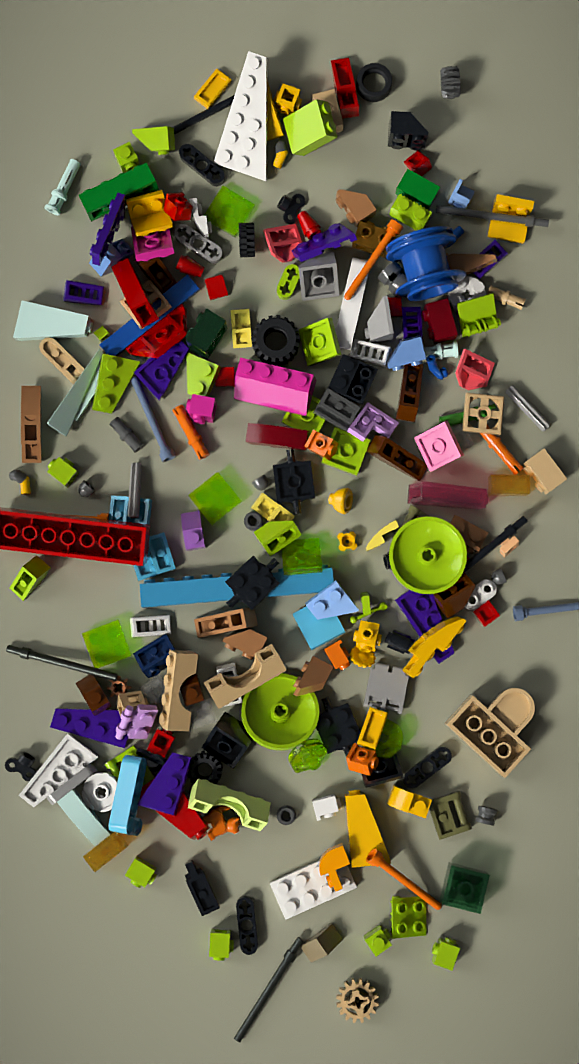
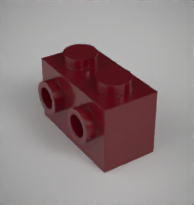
M448 298L427 303L422 311L424 321H428L429 328L427 333L429 339H432L434 344L456 339L458 333Z

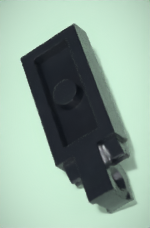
M193 860L186 862L185 866L188 871L185 874L186 883L201 916L219 909L220 905L202 868L197 869Z

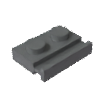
M327 388L313 413L347 432L360 407Z

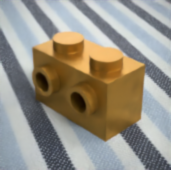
M360 221L355 234L357 240L353 241L352 248L372 254L387 233V227L380 228L370 221ZM385 248L380 257L386 259L387 252Z

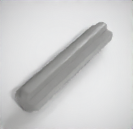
M514 385L506 390V394L541 431H545L550 426V423Z
M140 463L131 464L128 517L133 519L139 517L142 479V464Z

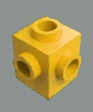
M282 84L280 91L277 90L274 98L276 108L280 113L289 115L294 113L296 109H300L302 104L300 89Z
M361 620L359 630H355L353 641H356V648L366 653L375 652L376 646H380L382 635L379 634L380 624Z

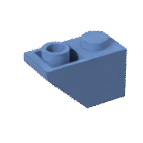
M120 239L109 244L108 251L100 266L92 264V259L89 264L102 277L112 273V266L119 261L129 259L135 252L129 247L128 243Z
M418 335L400 340L387 362L388 368L396 371L403 369V365L411 363V366L422 364V360H425L426 356L421 336Z

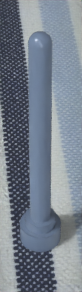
M133 377L131 383L160 446L159 456L161 461L167 462L176 457V454L170 446H167L138 378Z
M579 602L526 608L522 607V605L513 606V617L515 621H523L524 618L532 615L579 610Z

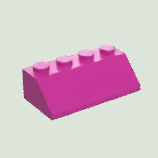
M240 358L235 375L234 399L307 416L317 380L314 374Z

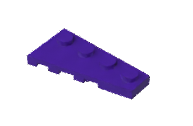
M117 193L115 199H112L110 202L109 214H105L103 219L104 226L98 230L97 242L92 244L90 249L92 264L100 266L108 251V243H112L115 232H118L120 228V221H123L125 218V194Z
M409 590L395 600L419 637L442 622L433 594H420ZM452 644L443 652L438 649L435 650L433 657L438 664L454 654Z
M55 709L50 728L122 748L126 747L128 740L127 734L121 740L115 737L117 733L116 727L121 722L118 710H105L94 716L91 709Z

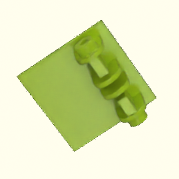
M493 293L457 303L462 337H470L471 335L487 332V330L497 329L498 326H501L500 319L497 318Z
M392 896V900H390V903H392V912H390V915H392V918H390V921H392V930H390L392 939L426 936V902L419 896L401 898L400 896Z

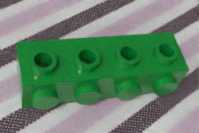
M145 163L135 166L134 169L128 172L120 173L109 181H103L92 189H86L83 193L79 194V198L92 222L105 216V214H109L110 202L112 199H115L117 193L125 194V199L158 191L159 188L148 164Z

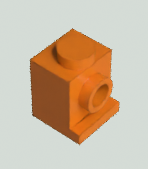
M313 430L304 447L330 460L337 452L339 443Z
M340 639L323 650L334 668L343 670L351 664L347 659L350 657L345 647H340L342 643Z
M356 743L353 744L346 756L349 770L369 776L373 769L377 768L379 762L376 751L358 747Z

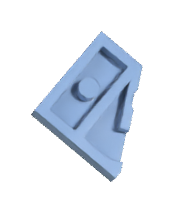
M337 580L305 603L317 620L359 611V608Z

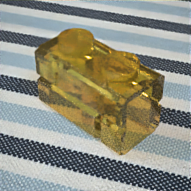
M490 475L488 477V496H528L530 494V475Z
M113 832L83 857L92 870L96 872L127 848L128 844L120 833Z

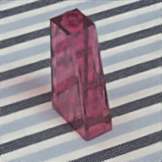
M422 481L409 485L407 504L484 509L488 504L489 497L487 489Z

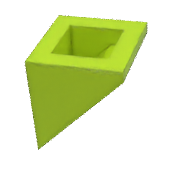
M103 326L93 332L101 343L110 336V333Z

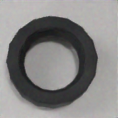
M380 63L365 65L357 76L359 95L369 102H378L388 96L392 87L390 71ZM371 73L382 75L385 79L384 88L379 92L367 90L363 84L366 75Z

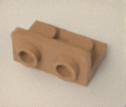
M454 515L450 524L462 535L467 552L470 554L478 553L488 532Z

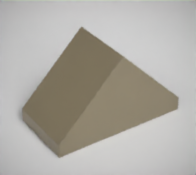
M331 923L305 941L301 949L310 962H314L327 956L343 938Z

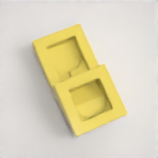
M249 309L230 310L233 348L252 347Z
M264 493L260 494L251 507L268 521H292L295 517Z
M395 520L383 527L370 540L365 548L368 552L384 544L385 541L382 536L398 529L397 521Z

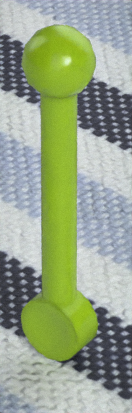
M385 602L380 603L378 607L371 610V614L379 610H386L387 604ZM368 615L352 616L350 622L356 623L357 620Z

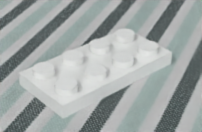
M320 860L271 881V888L285 920L357 888L348 866L336 870L343 889L336 892L334 887L330 888L326 876H329V874L320 875Z

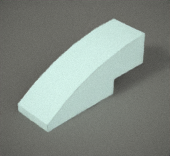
M75 788L57 801L66 815L94 846H97L111 834L95 812L85 804Z

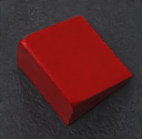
M419 150L404 161V164L411 171L420 176H423L432 169L429 158Z
M223 275L205 279L210 300L228 296Z

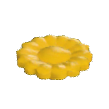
M356 646L351 649L349 654L353 663L359 667H371L376 660L373 651L369 653L362 652Z

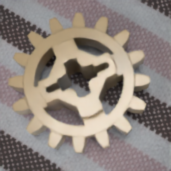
M351 978V984L345 981V988L339 987L341 994L336 995V999L340 1000L336 1005L339 1008L342 1007L339 1011L340 1015L346 1013L345 1020L351 1017L353 1023L357 1019H360L361 1023H363L364 1017L370 1020V1013L376 1014V1010L373 1007L379 1006V1003L375 1001V999L379 998L378 993H373L376 990L375 987L369 988L370 982L368 980L363 984L362 978H359L358 982ZM358 988H362L367 992L363 993L360 990H358ZM349 990H352V992L350 993V995H349L348 997H345V995L347 994V992H348ZM355 997H359V1004H356ZM366 1004H370L369 1007L365 1011H363ZM349 1008H352V1009H354L357 1013H353V1012L349 1011L348 1009H349Z

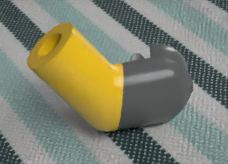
M278 141L275 144L276 158L272 165L281 169L288 154V148L284 141Z
M19 469L11 471L9 478L20 484L21 495L31 494L28 475Z

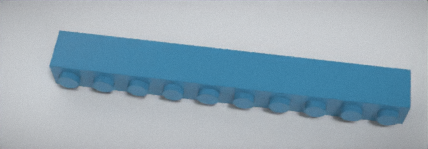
M317 565V569L309 570V566L297 567L298 571H290V568H280L278 572L272 573L280 585L267 597L319 593L334 582L333 569L328 568V565ZM222 573L221 577L213 578V574L201 575L202 579H194V576H185L180 581H175V578H163V582L157 583L155 579L144 580V584H139L141 607L229 601L234 594L225 581L232 576V573Z

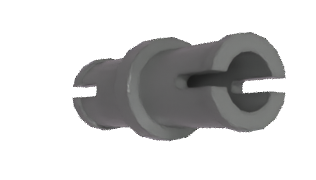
M119 417L110 422L109 425L119 434L121 441H125L134 453L143 447L144 444L133 434L134 431L131 428L128 429Z

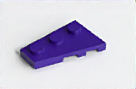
M333 224L323 233H317L309 241L298 244L292 250L295 258L303 262L323 254L326 248L334 247L335 249L341 246V242L350 239V242H353L357 238L354 232L342 224Z
M181 340L159 358H149L134 372L159 401L177 373L187 352H189V348Z
M172 753L137 805L175 816L193 758Z

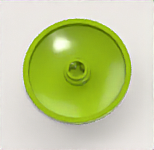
M419 517L407 522L396 532L389 549V562L393 574L407 589L420 594H436L447 590L459 580L466 566L467 549L462 535L452 524L437 517Z
M281 673L245 694L241 709L242 722L249 736L259 745L271 750H290L305 743L315 731L319 720V703L314 692L300 696L293 695L296 690L293 686L298 677Z

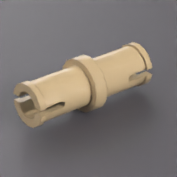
M492 285L487 293H493L494 299L502 302L503 305L508 304L522 310L526 300L511 294L509 290L503 291Z

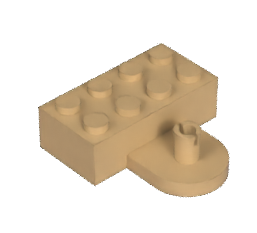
M519 688L504 690L488 708L473 695H470L444 724L499 775L506 778L531 750L517 735L532 719L535 712V704L530 694Z

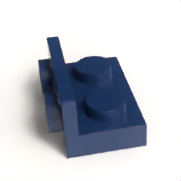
M167 634L136 651L133 655L142 672L147 678L157 676L162 670L167 668L166 658L169 655V650H175Z

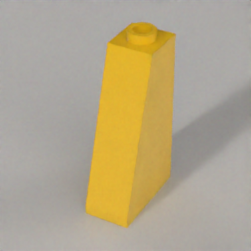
M350 790L349 794H345L351 866H372L366 862V858L373 849L380 851L384 860L391 864L389 854L365 794L360 793V790Z

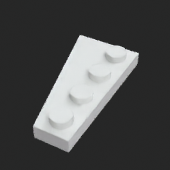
M67 733L18 796L35 807L88 764L97 759L98 755Z

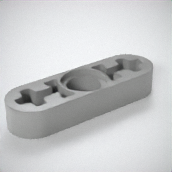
M185 224L176 226L174 235L179 243L210 263L215 264L221 261L223 254L222 249L218 245ZM186 230V235L191 238L189 243H187L189 241L187 237H180L179 231L183 232ZM197 239L204 242L203 247L199 249L193 246V242ZM207 245H210L208 246L210 251L214 252L217 250L218 257L214 256L211 258V253L206 250Z
M90 763L47 797L51 805H54L67 793L94 774L97 769Z

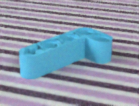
M125 755L122 759L109 819L110 831L138 836L141 832L142 819L137 818L136 815L138 810L137 803L140 800L147 761L143 757Z

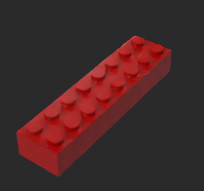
M0 507V549L144 566L147 563L150 536L149 524Z

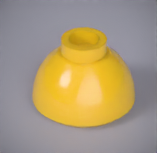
M341 488L329 495V504L333 505L337 512L347 514L350 511L353 503V493L350 488Z

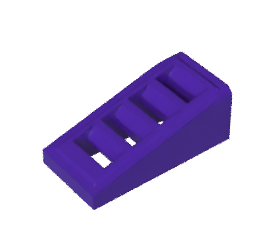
M496 239L479 253L487 254L489 252L490 255H495L497 258L496 263L483 268L482 272L479 270L474 272L479 279L508 255ZM493 248H495L500 253L498 257L492 251Z
M66 280L63 302L102 305L104 286ZM71 288H74L73 296L70 295ZM78 289H82L81 297H78ZM86 290H90L89 298H85ZM94 290L97 291L96 299H93Z
M421 306L402 307L403 339L411 338L408 337V334L418 333L423 343ZM406 312H417V316H406ZM417 319L416 323H407V320ZM417 326L415 330H407V327Z

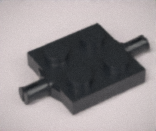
M291 449V457L290 450H286L288 461L283 464L273 465L277 503H293L294 515L297 514L296 507H298V514H302L300 502L315 499L311 460L297 461L295 460L294 449Z
M252 556L225 581L234 594L226 604L232 609L241 601L251 610L256 608L280 585L271 572L280 563L273 558L265 565Z
M329 696L321 700L326 710L319 715L316 726L327 754L336 750H343L345 756H347L351 749L350 746L358 741L361 731L348 703L333 707Z

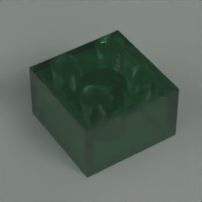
M206 308L204 313L200 312L196 318L197 324L194 329L190 328L185 337L187 338L188 348L208 360L228 328L225 319Z
M449 862L440 896L441 904L481 914L490 875L486 871Z

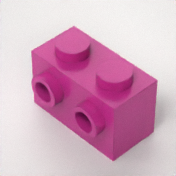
M192 394V398L187 400L186 410H188L187 413L194 420V423H214L217 407L216 399Z

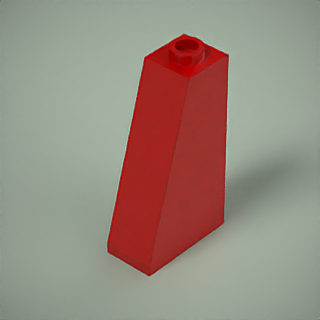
M129 259L119 261L111 268L124 297L141 327L143 328L157 321L159 318Z
M153 780L142 787L140 799ZM183 790L175 816L160 811L156 812L190 839L200 840L207 835L206 831L210 827L199 811L188 808L189 797Z

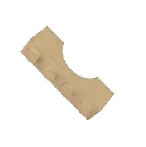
M270 644L255 653L254 662L245 673L234 677L219 673L205 681L204 684L216 706L220 709L285 672L286 668L273 645Z
M169 650V655L166 658L167 674L164 676L165 691L161 698L163 708L159 716L160 727L167 731H189L191 712L182 706L179 699V690L182 683L189 676L196 674L198 654L192 651Z

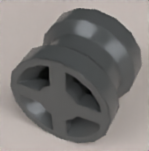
M478 805L479 814L476 816L475 821L494 826V816L498 810Z

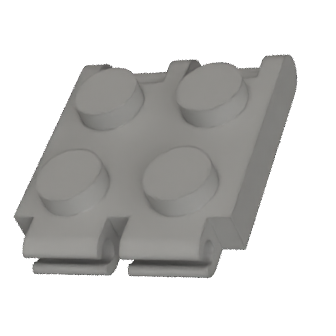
M376 662L375 668L370 669L363 706H374L381 708L380 710L388 709L402 714L409 676L405 675L406 673L402 671V667L393 666L392 672H388L389 665ZM369 700L378 701V702H382V703H381V704L373 703V702H369ZM386 703L398 705L399 707L388 706Z

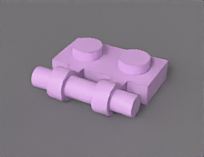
M138 704L136 710L130 705L126 706L120 716L121 722L116 727L117 733L115 737L121 740L127 734L129 739H147L158 712L157 706Z

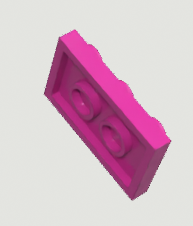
M133 226L131 227L136 261H148L152 258L167 257L174 254L170 229L156 231L147 236H136Z

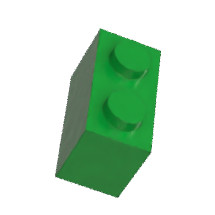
M407 169L396 188L395 194L397 197L399 194H402V196L412 200V202L415 201V204L418 203V205L429 210L439 193L440 186Z

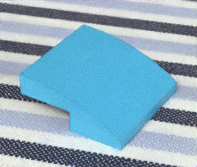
M111 495L109 520L150 525L151 499L140 498L139 517L133 519L128 517L129 497Z
M164 532L149 537L147 563L144 566L133 565L138 581L176 569Z
M307 606L292 614L311 651L346 633L337 616L317 620Z

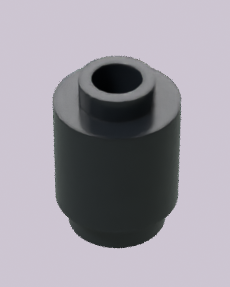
M393 630L392 633L388 632L385 643H388L387 648L402 654H410L408 650L415 641L411 639V636L397 630Z

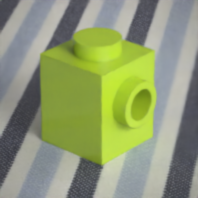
M130 141L113 149L115 158L123 173L140 165Z
M60 457L53 459L48 465L49 470L47 472L67 488L79 474L73 468L74 463L66 457L64 460Z
M136 856L125 876L131 879L130 882L136 887L141 888L143 886L145 888L147 883L151 885L157 874L154 873L156 867Z
M380 925L363 936L376 957L392 946L390 941L392 936L386 928L382 929Z
M211 929L209 957H213V960L223 961L225 958H229L230 952H233L234 940H230L231 930Z
M445 937V940L439 938L438 943L435 942L432 948V954H434L432 958L433 964L453 971L460 950L459 945L456 944L457 941L449 937Z

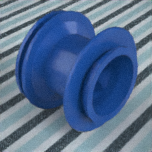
M437 226L417 230L396 238L386 246V259L391 262H402L407 282L396 290L395 294L397 296L407 297L410 301H421L444 295L458 287V282L465 278L466 272L459 269L450 270L445 249L452 246L457 240L456 235H453L451 227Z

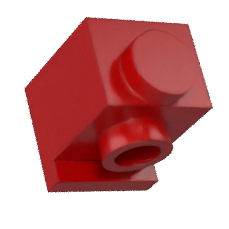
M183 192L166 194L163 211L174 221L191 220L193 206L184 198L185 194Z
M158 728L147 750L165 758L176 738L172 735L173 731ZM160 738L166 739L165 745L160 744Z

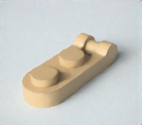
M48 337L40 342L39 348L41 353L74 385L77 381L76 379L85 369L55 339ZM73 365L76 370L70 374L67 370Z

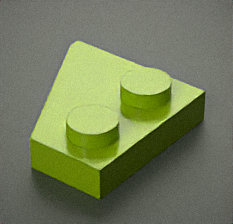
M187 352V392L190 395L196 394L209 397L221 366Z

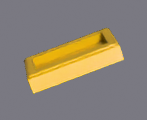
M216 69L194 95V99L208 109L212 107L232 80L219 69Z
M372 707L369 708L357 742L358 745L376 751L388 717L387 712Z

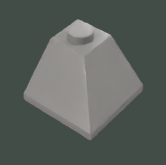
M334 252L320 254L298 266L302 301L339 296L337 263Z
M383 296L369 318L367 327L364 328L365 338L369 339L371 343L393 340L394 332L388 296Z

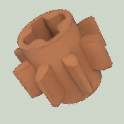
M118 676L117 681L110 680L112 685L107 687L108 690L112 691L110 697L127 693V689L132 688L126 684L129 679L127 678L122 681L121 676ZM123 684V692H116L117 687L115 685Z

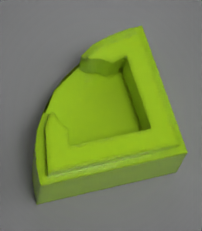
M362 592L360 597L363 614L371 615L368 592Z

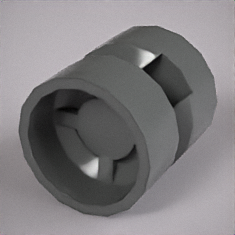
M396 261L389 264L378 276V279L384 286H389L388 290L394 297H397L395 292L398 287L407 282L405 273H402L403 268ZM397 275L398 277L392 281L391 279Z

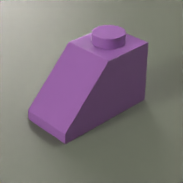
M200 510L182 513V531L186 551L206 548Z

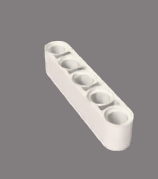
M352 258L344 295L367 260ZM368 274L350 300H346L343 297L336 327L340 348L351 350Z

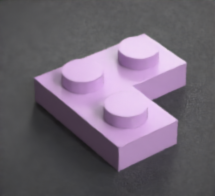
M367 402L347 432L362 442L372 429L380 435L389 438L399 422Z

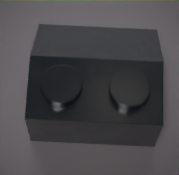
M224 712L201 748L207 752L211 751L213 755L215 753L217 758H220L222 762L234 769L253 739L249 736L241 721Z

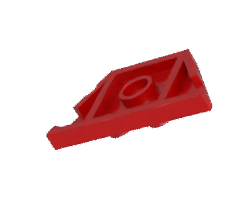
M180 304L126 347L127 352L135 356L159 358L176 343H179L187 335V310L184 305Z

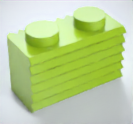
M399 194L391 207L389 215L417 231L425 229L432 212L418 205V203L415 204V201L412 202V200Z

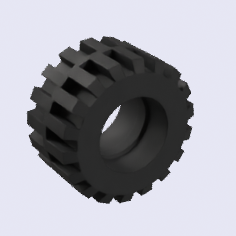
M272 315L268 316V319H262L261 323H258L253 331V350L257 358L259 357L263 363L275 364L276 366H280V364L286 365L298 353L300 345L298 328H295V324L292 321L289 322L287 317L283 319L281 315H276V318H273ZM272 332H280L286 336L287 345L280 350H271L265 345L266 336Z

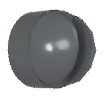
M264 474L253 481L252 484L257 490L262 491L268 487L269 482Z
M85 480L78 487V492L82 497H88L95 491Z
M501 568L492 573L491 579H493L495 584L501 585L507 582Z

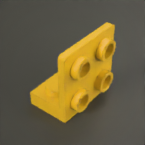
M162 190L125 199L136 236H147L150 233L166 231L173 227L170 216L163 211L165 198Z
M497 194L492 212L526 217L533 210L534 201ZM490 220L487 236L524 244L528 227L525 224Z

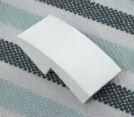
M191 198L189 200L193 206L192 215L201 235L209 239V233H212L211 221L207 222V217L201 216L203 215L202 205L198 204L197 198Z

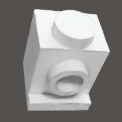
M334 794L312 800L317 821L321 820L320 816L324 815V818L335 816V812L342 809L340 798H335Z

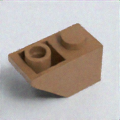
M341 189L337 191L336 203L347 212L346 217L351 224L354 223L358 227L360 221H368L376 216L377 209L366 194Z
M249 629L225 637L223 642L226 643V648L234 652L237 648L243 651L242 656L253 660L255 653L263 649L267 637Z
M313 656L310 662H305L301 670L304 672L302 678L298 676L293 686L296 688L293 695L300 696L322 690L334 666Z

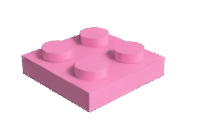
M448 421L414 437L430 472L464 456Z

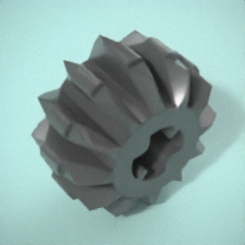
M457 66L442 68L440 70L442 97L448 99L459 97L461 94L459 68Z

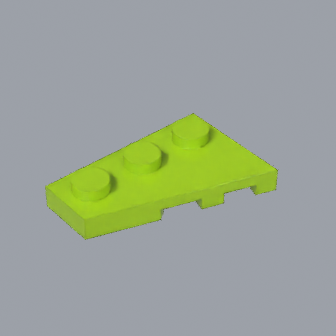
M102 354L92 410L112 414L140 361Z

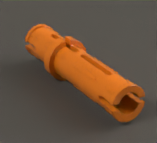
M179 405L175 407L172 411L185 432L189 445H192L199 460L206 458L210 453L202 441V436H199L186 413L184 406Z
M480 433L489 444L488 447L496 452L514 476L519 473L514 465L519 471L524 468L500 441V437L493 434Z

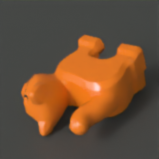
M220 805L211 810L208 815L203 816L206 823L211 824L213 827L207 833L211 841L227 832L233 834L239 832L241 825L239 816L232 817L228 821L224 818L223 812L230 810V807Z

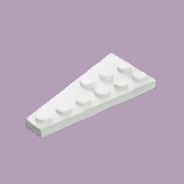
M248 51L214 163L267 181L268 58Z

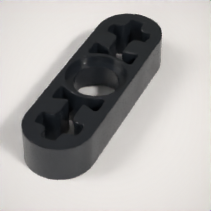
M184 144L180 147V159L212 186L218 187L224 183V171L191 144ZM191 150V155L195 158L194 162L189 155L184 157V151L189 152ZM205 161L207 167L200 170L197 168V163ZM211 167V171L213 174H220V180H213V175L209 172Z
M446 747L435 749L405 772L403 775L404 784L408 788L418 787L451 761V751ZM439 751L447 752V759L438 760L437 763L440 765L436 767L435 762L430 758L433 756L434 759H437L440 756ZM425 762H430L433 766L432 771L429 773L422 771V765ZM418 768L419 772L422 775H424V777L421 779V777L418 776L415 778V784L411 782L408 784V775H416L417 772L415 771V769Z
M245 895L237 900L236 911L241 951L246 955H251L257 951L258 938L254 902L251 897ZM243 900H246L248 904L250 903L251 906H248L247 913H252V916L245 915L240 917V914L244 915V908L239 906ZM244 920L252 922L253 927L250 930L242 928L241 923ZM242 934L250 935L251 943L255 944L251 950H248L243 945L247 943V936L242 937Z

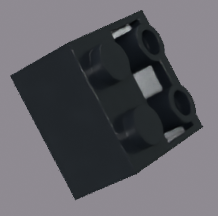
M391 111L387 147H392L393 149L410 148L414 151L425 149L428 138V131L411 112Z
M343 354L328 388L351 402L363 404L378 369Z

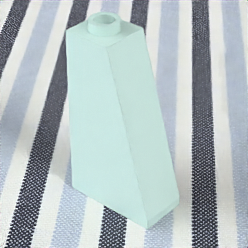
M22 300L13 338L18 341L43 340L48 337L53 339L87 337L88 332L91 333L93 322L88 315Z

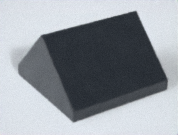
M394 747L376 751L379 759L377 768L373 769L370 776L361 773L365 788L404 778Z

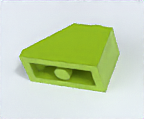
M174 127L132 129V133L151 151L158 152V155H169V151H175Z
M269 521L253 532L270 557L302 535L294 521Z
M36 555L22 566L9 589L24 601L45 578L51 567Z

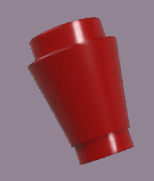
M302 211L297 215L305 237H308L310 240L315 234L321 233V226L307 211Z
M181 255L175 269L180 270V273L201 277L205 267L189 256Z

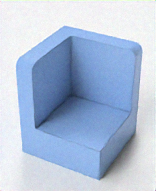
M460 179L448 204L455 208L466 209L474 195V191L463 186V180Z

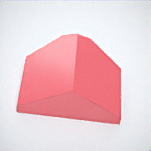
M296 224L263 230L272 256L282 263L290 262L295 258L292 250L302 243Z
M463 349L455 372L459 386L466 390L487 387L495 363L467 349Z

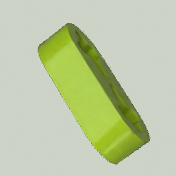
M290 264L284 269L277 286V295L282 300H288L294 294L300 280L297 265ZM292 270H296L295 274L297 276L294 275L291 281L288 280V271L291 272ZM286 284H289L288 291L290 293L286 292L285 295H283L282 290L280 289H284Z

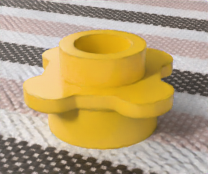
M350 531L349 533L338 534L337 539L340 542L338 548L340 551H345L346 549L355 550L357 548L355 532Z

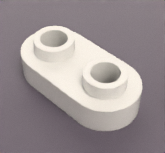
M491 580L479 582L475 585L476 587L470 596L475 599V603L470 604L468 600L464 608L475 610L496 594V584ZM486 585L490 587L489 593L484 591Z

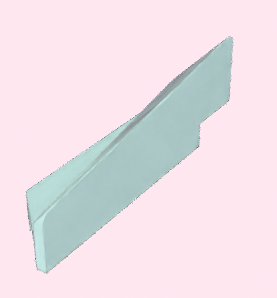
M101 349L94 355L47 422L51 428L64 436L68 435L74 420L79 421L94 398L102 354H104Z

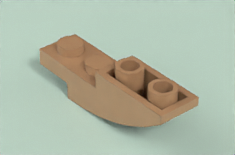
M21 386L22 463H42L41 386Z

